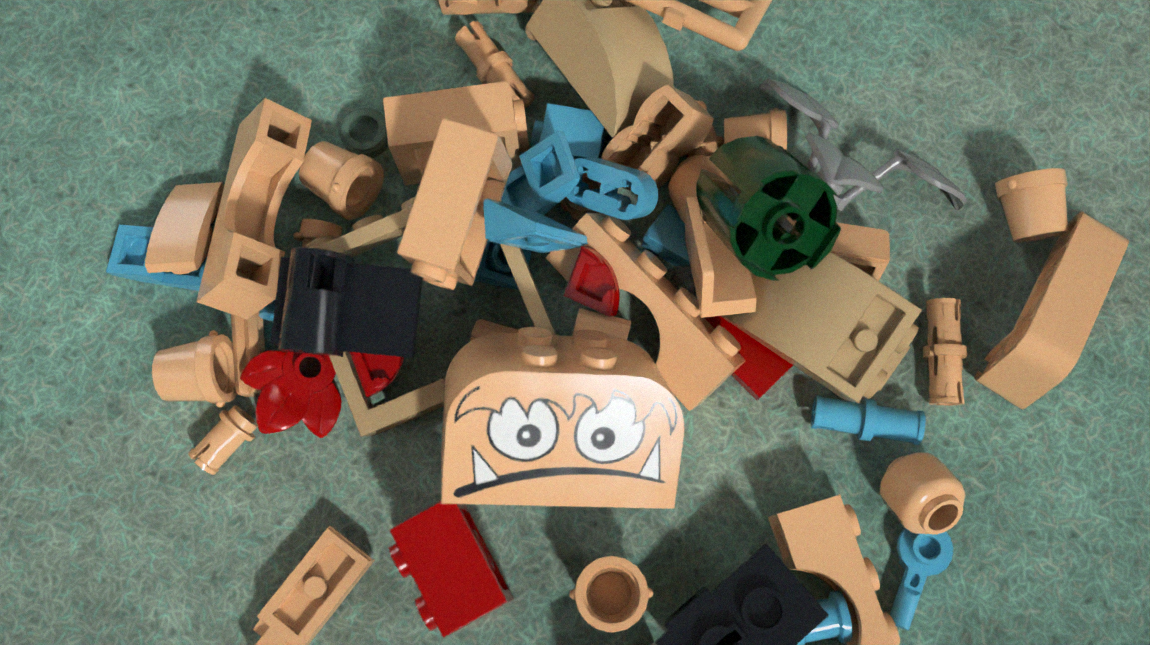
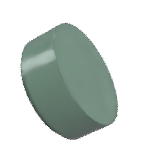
M358 108L348 113L340 125V138L345 148L350 152L358 155L364 154L370 158L382 154L388 148L384 115L372 108Z

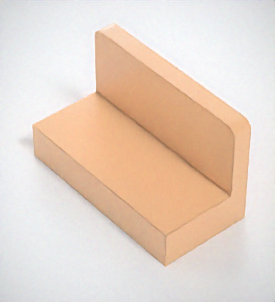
M697 196L686 197L685 242L701 318L755 312L757 297L750 271L739 262L708 224L703 223Z

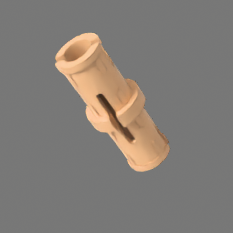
M470 22V27L474 31L473 34L470 33L466 25L463 26L456 34L455 41L477 68L476 76L482 84L510 80L512 100L523 99L524 109L530 106L534 101V94L528 90L513 70V61L508 53L499 51L484 31L480 22Z
M935 298L926 301L928 345L923 347V358L928 359L929 405L956 406L965 404L962 384V359L967 358V346L962 345L960 299Z

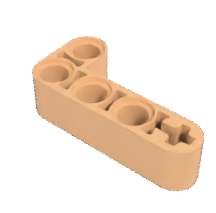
M1078 213L1068 223V233L1060 235L1054 244L1013 330L988 353L984 359L989 362L983 373L977 371L974 380L1022 410L1063 381L1076 365L1126 252L1129 240L1086 213Z

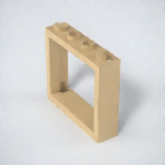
M416 196L402 203V210L385 218L382 215L363 218L352 226L354 231L338 238H334L332 235L319 237L308 242L304 247L335 251L352 258L397 239L404 234ZM500 244L534 327L547 329L552 335H557L522 249ZM343 352V357L329 356L361 437L375 436L444 407L446 377L374 407L371 398L366 397L350 353Z

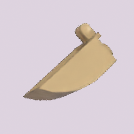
M543 0L542 2H535L531 8L534 14L526 24L527 37L540 43L612 138L625 128L634 125L637 112L653 92L665 85L674 87L673 71L666 45L653 18L644 8L626 0Z
M830 252L813 269L805 265L792 273L775 275L779 279L778 281L757 277L750 272L757 297L756 311L721 316L845 401L859 403L863 396L870 399L877 391L882 390L910 349L909 344L919 330L914 321L922 310L869 274Z

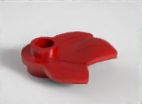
M267 350L253 357L242 371L240 379L248 386L261 390L255 411L256 422L261 433L281 432L302 420L314 435L323 438L332 430L337 422L342 400L338 390L332 383L336 372L328 355ZM306 357H314L320 362V371L314 377H305L299 370L300 362Z

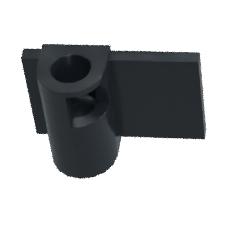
M303 247L292 248L290 258L281 257L270 344L279 345V350L317 355L343 357V352H356L414 358L423 277L411 273V269L354 264L355 260L335 251Z
M765 543L711 592L705 586L675 610L664 623L667 631L655 642L657 645H797L829 615Z

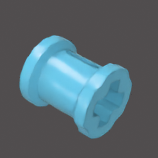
M832 591L829 593L828 598L816 600L829 616L797 645H805L807 642L837 638L841 643L852 640V624L846 600L842 592Z

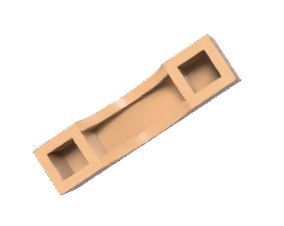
M264 98L239 124L196 301L197 303L244 319H249L276 298L281 257H284L285 251L275 247L274 229L276 218L285 192L304 161L312 122L311 119L267 98Z
M586 213L572 228L587 236V244L584 246L595 249L609 262L616 275L619 289L635 295L650 309L657 322L660 334V350L656 366L673 395L688 411L701 404L745 362L744 358L738 353L741 346L733 335L721 326L714 328L705 318H701L697 298L683 287L677 290L664 277L667 273L664 264L648 250H644L642 253L628 239L631 231L620 219L602 213ZM581 248L550 252L546 257L567 282Z
M841 495L768 517L786 567L789 570L810 573L823 580L834 591L842 592L849 609L852 624V640L847 642L846 645H900V637L895 622L888 612H882L875 593L876 590L880 589L877 571L868 557L863 558L856 540V536L860 535V525L857 516L849 504L844 505Z

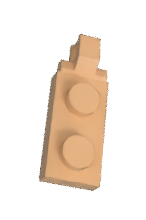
M329 526L256 616L259 618V621L253 630L261 638L255 645H309L375 559L336 528Z

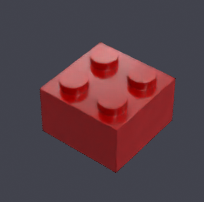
M439 502L390 529L396 542L389 547L390 555L403 578L410 575L413 577L422 595L415 599V604L423 622L430 631L438 628L444 638L514 599L465 504H442Z

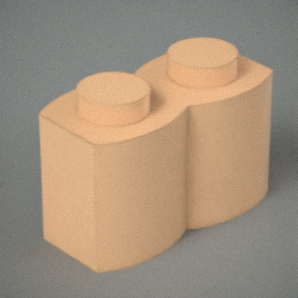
M665 85L653 92L644 101L637 112L634 125L619 132L609 142L601 159L649 174L656 182L657 189H659L674 173L679 158L690 153L703 142L712 127L714 118L689 94L670 85ZM622 187L623 189L631 190V187Z

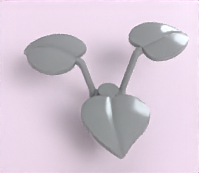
M767 79L759 86V90L776 91L790 105L812 119L818 129V136L809 132L805 137L813 150L807 168L815 173L819 162L822 169L816 175L836 192L837 196L834 194L833 196L838 210L842 211L849 201L866 189L881 193L885 188L879 180L895 169L915 173L930 184L948 192L957 211L967 202V198L962 191L937 168L899 149H896L893 153L896 155L894 158L871 173L856 160L844 157L843 153L836 146L827 141L831 127L837 129L839 123L817 100L786 83L773 79ZM844 185H855L843 195L840 194L845 188Z

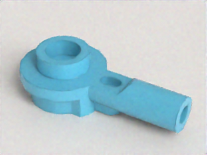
M903 528L898 536L896 548L900 559L899 564L905 571L890 611V615L897 627L909 631L927 576L941 573L950 564L953 556V545L947 532L937 535L914 534Z

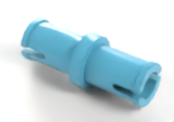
M815 395L810 425L811 429L819 428L857 434L858 440L870 442L873 437L920 445L925 432L926 417L924 411L879 406L874 399L864 398L862 403H855Z

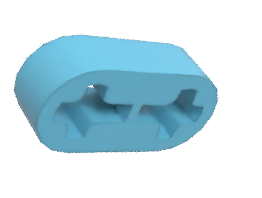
M577 158L574 160L581 180L566 196L569 201L622 220L642 218L649 215L655 209L658 202V189L656 182L649 174L601 158ZM587 173V177L590 180L601 183L600 188L589 190V185L582 182L583 174ZM631 187V192L638 195L637 203L631 204V198L618 194V188Z

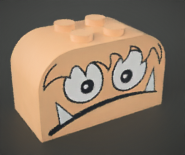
M538 327L520 328L517 333H493L478 337L467 343L457 352L446 373L441 445V503L674 509L684 438V418L681 408L650 355L630 341L608 338L607 334L596 330H578L574 332V336L552 335L549 330Z

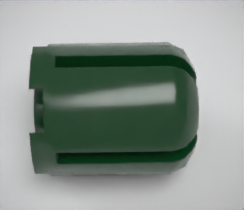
M760 136L737 138L722 145L709 157L742 192L738 194L723 178L702 169L696 183V196L702 218L739 262L755 276L778 281L779 279L775 275L792 273L805 265L813 269L831 252L841 231V227L836 223L837 204L833 194L836 196L837 194L824 180L808 169L782 146L776 145L770 139ZM783 214H787L793 221H796L795 225L793 226Z

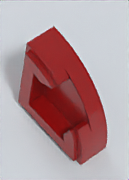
M581 246L563 296L609 317L616 316L620 294L613 268L598 251L589 246Z
M349 352L366 397H371L386 388L398 374L404 357Z

